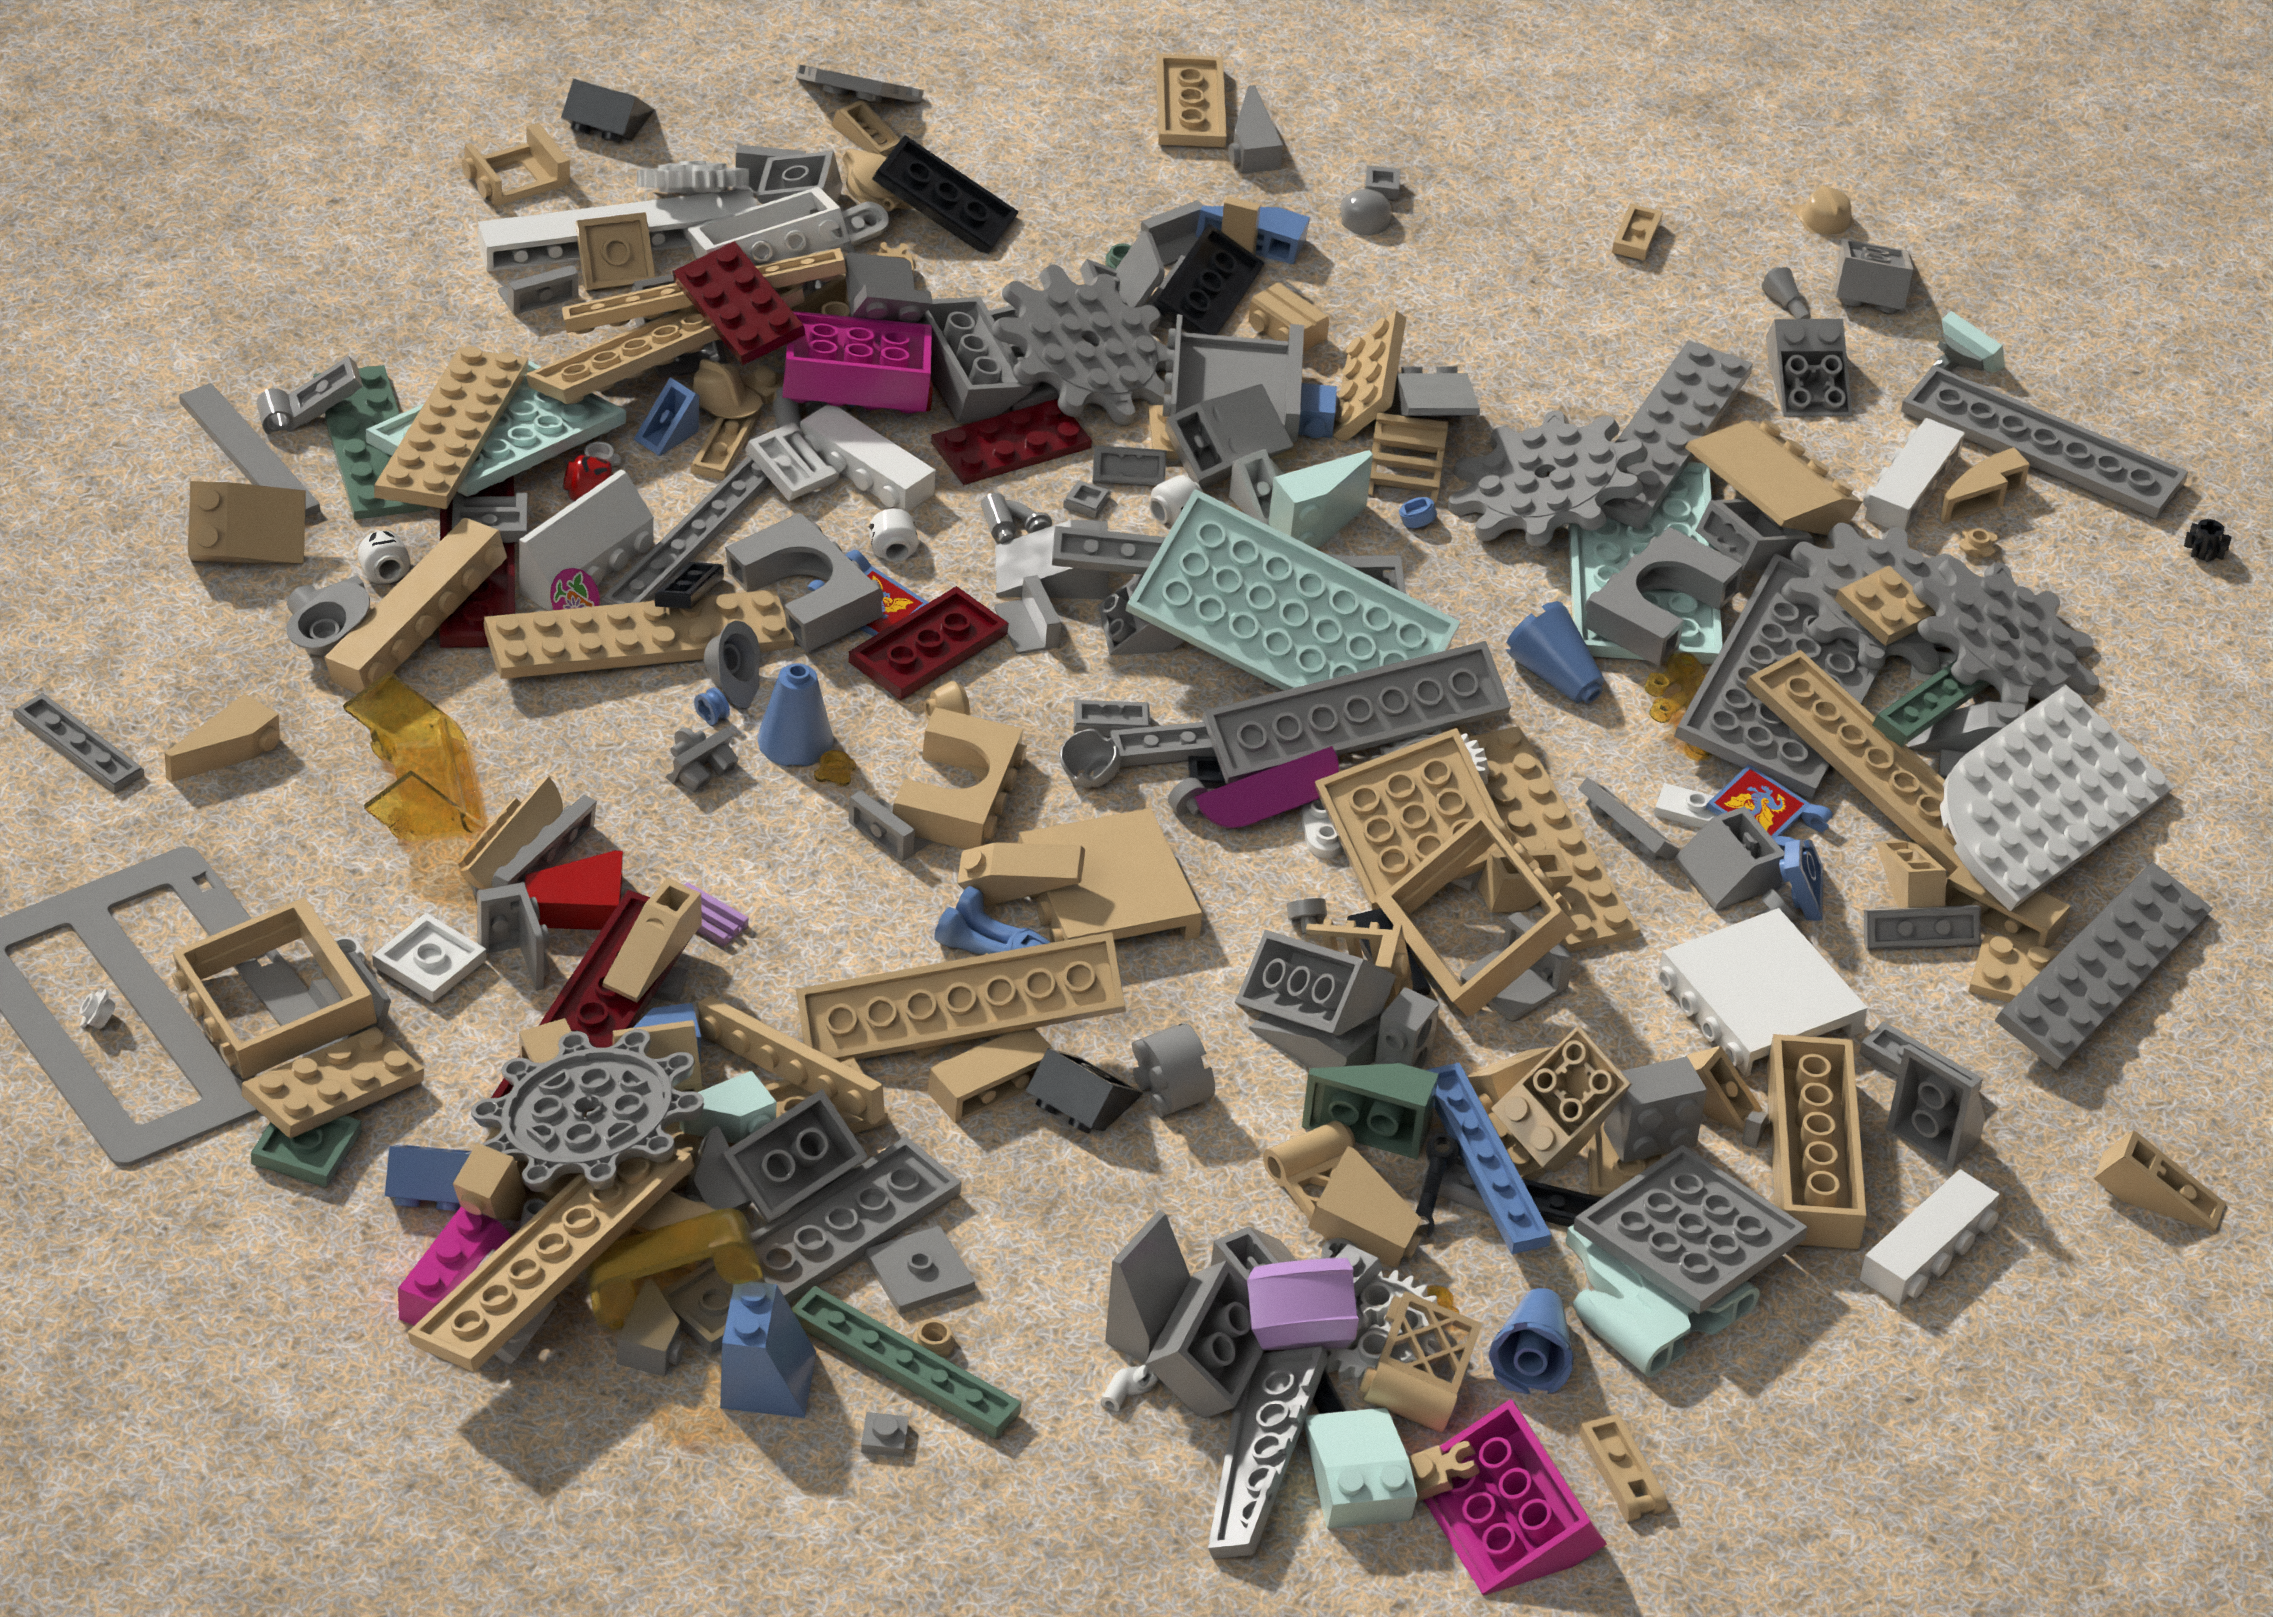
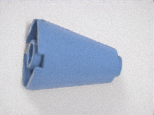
M1554 601L1541 606L1546 612L1537 618L1532 613L1529 614L1513 630L1506 642L1510 649H1506V652L1515 661L1575 703L1584 701L1586 704L1593 702L1603 692L1604 678L1568 609L1561 602Z
M794 663L785 666L779 672L758 731L757 741L760 751L775 763L789 766V764L810 766L822 761L831 752L834 739L816 672L807 665Z
M1536 1288L1529 1291L1492 1341L1489 1361H1491L1494 1369L1493 1374L1496 1380L1508 1390L1531 1395L1528 1388L1548 1391L1547 1394L1556 1392L1567 1383L1571 1374L1573 1352L1564 1304L1561 1297L1550 1289Z

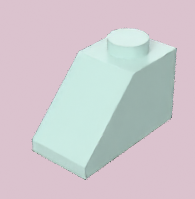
M749 1071L697 1092L704 1098L703 1112L701 1116L694 1120L680 1121V1129L683 1133L705 1137L712 1128L719 1126L726 1141L737 1144L776 1119L777 1102L753 1071Z

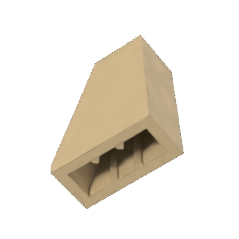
M1348 1146L1315 1206L1308 1228L1331 1239H1347L1354 1243L1358 1249L1376 1256L1380 1262L1396 1268L1399 1267L1404 1256L1409 1259L1413 1258L1422 1239L1421 1236L1416 1234L1421 1218L1356 1149Z

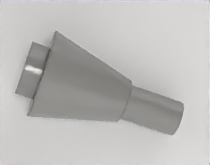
M1777 267L1770 270L1764 277L1762 290L1786 309H1789L1796 319H1810L1811 315L1801 303L1791 269Z

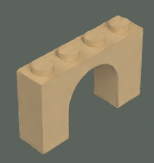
M935 707L925 729L922 759L967 769L976 774L982 781L968 788L947 789L904 778L894 801L893 814L915 829L914 837L965 850L983 846L986 839L992 840L998 820L995 817L996 814L1003 815L1008 795L1005 791H1012L1017 777L1015 766L1022 767L1024 764L1027 745L1022 744L1023 728Z

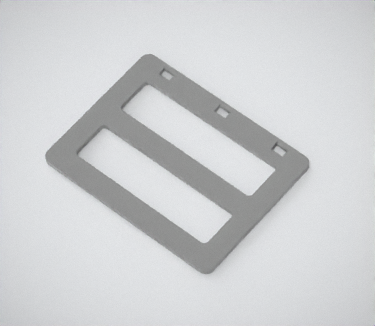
M185 846L173 849L0 917V1013L111 1162L118 1166H132L259 1112L241 1096L242 1083L245 1081L239 1080L226 1065L222 1057L109 913V910L113 907L168 887L176 893L209 936L252 919L202 855L192 847ZM204 876L213 889L202 892L195 883V880ZM60 928H72L202 1099L142 1125L135 1124L6 954V951ZM277 949L265 953L272 963L263 967L255 957L233 966L280 1027L320 1010L309 995L308 988ZM339 1038L335 1041H332L328 1044H325L302 1055L303 1057L307 1056L332 1044L340 1042L343 1039Z

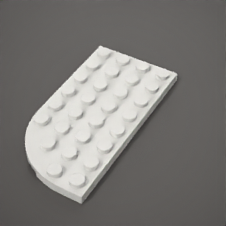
M2065 685L1969 751L1957 762L1942 786L1944 788V798L1940 804V812L1944 828H1950L1957 843L1953 849L1962 863L2009 911H2012L2170 794L2175 786L2159 769L2147 761L2131 743H2128L2117 733L2107 720L2100 717L2087 705L2079 694Z

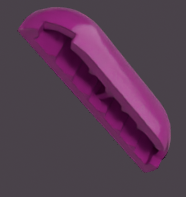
M1333 746L1200 794L1195 796L1194 800L1202 815L1211 823L1227 829L1243 828L1320 799L1315 788V781L1339 772L1337 755Z

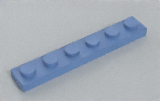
M1460 1062L1427 1069V1071L1439 1074L1434 1108L1447 1133L1457 1142L1459 1156L1510 1253L1517 1254L1550 1246L1552 1235Z

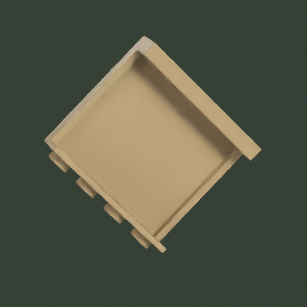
M1151 808L1019 832L1018 843L1082 846L1085 849L1081 883L1028 896L1030 899L1036 898L1038 902V918L1042 925L1048 924L1051 943L1109 932L1113 933L1114 940L1173 928H1179L1184 940L1200 937L1202 911Z

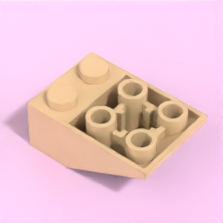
M1577 1025L1507 1092L1491 1110L1542 1168L1557 1172L1587 1145L1632 1084L1581 1026Z

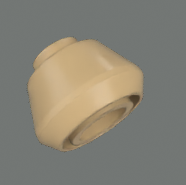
M949 681L931 692L930 699L925 700V713L928 721L935 707L970 715L967 693L964 687L955 681Z

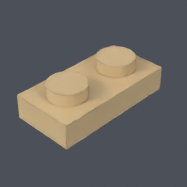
M1630 203L1614 239L1612 253L1645 261L1661 224L1663 211Z

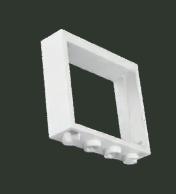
M820 187L687 228L696 259L735 241L755 266L808 255L850 241L841 208ZM817 209L819 212L810 214L809 210ZM830 231H832L838 238L832 240Z

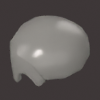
M1360 189L1347 194L1342 199L1340 215L1342 225L1346 229L1356 234L1375 235L1382 233L1390 226L1391 206L1382 193L1371 189Z
M1096 729L1076 732L1064 742L1059 752L1060 762L1067 776L1075 784L1089 789L1106 785L1116 776L1121 765L1119 748L1115 745L1113 739L1105 738ZM1084 770V773H1080L1079 777H1077L1078 771ZM1094 770L1093 777H1091L1090 773Z

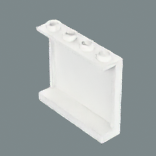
M1780 908L1662 951L1658 970L1660 985L1664 990H1671L1679 999L1682 1011L1687 1016L1692 1015L1698 1021L1708 1041H1715L1718 1046H1722L1733 1065L1745 1077L1750 1076L1754 1060L1769 1055L1773 1034L1817 1037L1842 1028L1851 1037L1863 1032L1868 1007Z

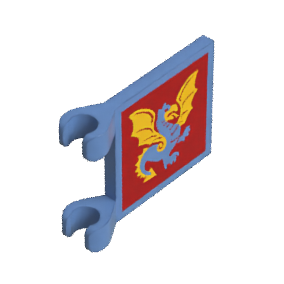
M851 550L846 554L851 561H856L864 574L871 580H876L879 583L884 594V599L881 601L883 617L858 628L863 632L875 636L929 603L871 566L864 555L858 550ZM816 579L808 585V590H817L825 583L822 580Z
M1747 765L1706 806L1708 810L1717 816L1745 806L1784 852L1785 842L1794 841L1795 839L1782 835L1800 817L1807 826L1822 833L1828 828L1827 822L1833 815L1829 808L1808 803L1751 765Z

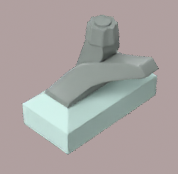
M1950 311L1942 319L1943 342L1939 341L1937 347L1944 355L1933 365L1947 371L1962 365L1995 373L2005 367L2003 345L1953 311Z

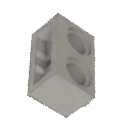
M1404 987L1381 1015L1375 1064L1402 1063L1422 1069L1432 1057L1440 1003Z

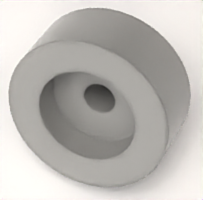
M1187 778L1172 789L1168 797V803L1179 816L1191 812L1195 818H1199L1203 815L1197 807L1194 797L1206 793L1208 790L1197 778Z
M1773 888L1761 897L1762 901L1768 906L1761 914L1780 908L1791 922L1798 917Z
M1311 898L1287 903L1288 919L1290 921L1300 920L1302 934L1306 933L1307 924H1317L1316 919L1327 916L1326 900L1323 898Z

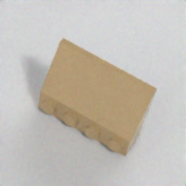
M1746 420L1689 441L1685 447L1781 527L1828 535L1829 531L1836 524H1849L1862 504V501L1852 494L1854 488L1841 479L1831 477L1828 474L1830 469L1825 464L1816 459L1810 460L1804 455L1806 450L1803 446L1793 440L1784 439L1780 435L1782 430L1767 420H1763L1762 423Z

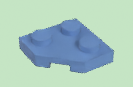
M1798 839L1785 842V857L1780 859L1779 865L1784 882L1790 881L1791 895L1796 909H1802L1806 920H1822L1823 865L1813 841Z

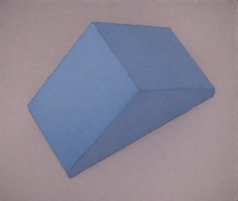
M670 377L636 433L634 440L656 455L661 456L698 433L699 395Z

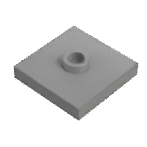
M940 1225L865 1249L864 1258L899 1315L975 1290V1280Z

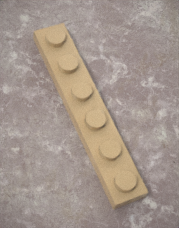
M710 995L698 1002L700 1032L708 1040L813 1094L823 1089L832 1104L873 1125L885 1118L882 1083Z

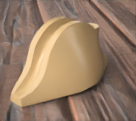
M851 148L846 150L843 156V162L848 174L846 187L854 198L861 203L875 202L886 211H891L894 208L915 209L872 180L874 174L887 157Z

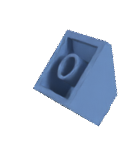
M402 1144L389 1146L385 1196L395 1197L394 1205L420 1207V1200L437 1201L436 1209L458 1211L461 1205L459 1204L453 1182L472 1151Z

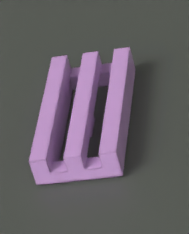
M688 882L684 884L701 893L702 925L697 930L700 934L724 947L748 926L749 917Z

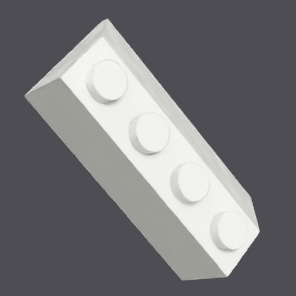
M622 469L519 539L520 594L544 609L551 611L553 610L550 600L551 584L555 576L562 570L569 568L583 570L592 577L598 586L607 574L613 570H621L631 557L639 552L645 553L650 549L654 541V517L627 472Z

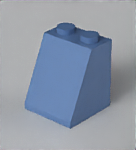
M734 1279L722 1341L720 1408L805 1418L816 1359L815 1348L777 1284Z

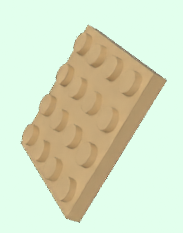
M1457 728L1315 781L1316 791L1372 910L1380 909L1376 902L1379 897L1482 810L1495 823L1501 819ZM1494 843L1449 882L1483 870L1490 852H1502L1501 849Z

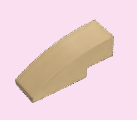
M2014 447L1979 462L1966 471L1946 493L1940 521L1946 524L2003 506L2007 493L2025 488L2030 463Z

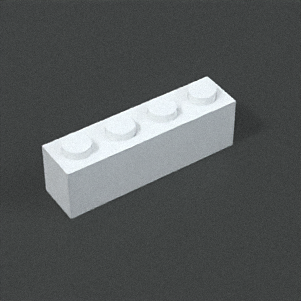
M827 404L800 421L801 436L822 461L828 466H832L838 473L851 479L860 490H868L880 498L886 507H894L895 509H902L908 512L934 495L935 469L837 406Z
M1928 418L1924 419L1918 429L1913 428L1907 437L1905 447H1899L1896 450L1891 466L1889 468L1885 466L1882 469L1877 485L1868 488L1863 500V506L1867 507L1865 519L1889 529L1898 527L1907 531L1959 459L1965 432Z
M1959 1169L1865 1255L1860 1280L1899 1306L1910 1296L1914 1299L1918 1298L1926 1288L1928 1279L1933 1274L1938 1277L1943 1275L1948 1269L1952 1257L1957 1252L1964 1255L1971 1248L1975 1236L1980 1231L1988 1233L1993 1228L1999 1216L1996 1208L2000 1194Z

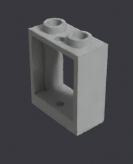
M1748 499L1710 500L1695 530L1719 552L1743 564L1742 571L1766 570L1775 553L1791 560L1790 553L1798 543H1811L1813 537L1806 531L1786 527L1783 529V527Z

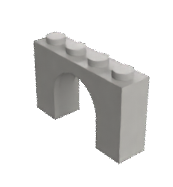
M801 512L725 547L728 572L746 592L756 591L780 579L794 575H812L827 581L817 590L784 605L786 627L793 634L795 641L807 653L883 617L881 601L884 599V594L879 583L876 580H871L864 574L856 561H851L836 542H831L822 533L820 527L816 523H811Z
M1669 527L1659 537H1653L1639 555H1633L1624 569L1619 573L1612 574L1607 584L1598 592L1594 591L1589 596L1585 604V611H1587L1585 628L1660 666L1679 648L1684 620L1652 604L1641 594L1654 589L1677 590L1720 610L1738 593L1743 564Z

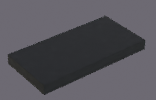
M906 135L903 136L872 178L873 181L977 251L985 254L990 253L1019 213L1018 210Z
M1209 223L1152 306L1156 307L1161 315L1175 325L1177 315H1182V330L1186 333L1218 335L1265 263Z

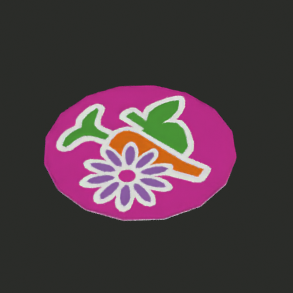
M569 568L562 570L555 576L550 589V600L553 610L599 606L600 603L597 585L590 575L580 569Z

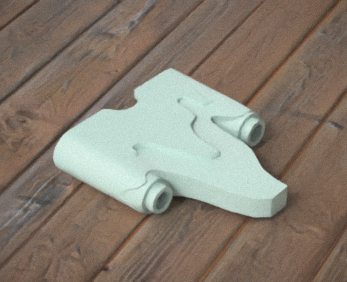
M1574 1225L1570 1226L1567 1230L1566 1244L1583 1261L1588 1280L1596 1289L1593 1291L1585 1289L1578 1294L1573 1303L1576 1315L1592 1331L1647 1377H1653L1686 1354L1687 1349L1683 1340L1687 1334L1696 1331L1711 1335L1716 1334L1751 1311L1758 1302L1760 1296L1759 1289L1750 1282L1745 1281L1698 1314L1573 1230Z

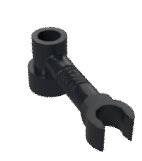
M1437 1133L1429 1140L1426 1146V1158L1429 1162V1168L1416 1213L1421 1220H1425L1429 1224L1427 1237L1434 1233L1433 1213L1444 1171L1454 1166L1459 1156L1457 1142L1447 1133ZM1440 1144H1445L1449 1147V1150L1441 1153L1435 1148Z

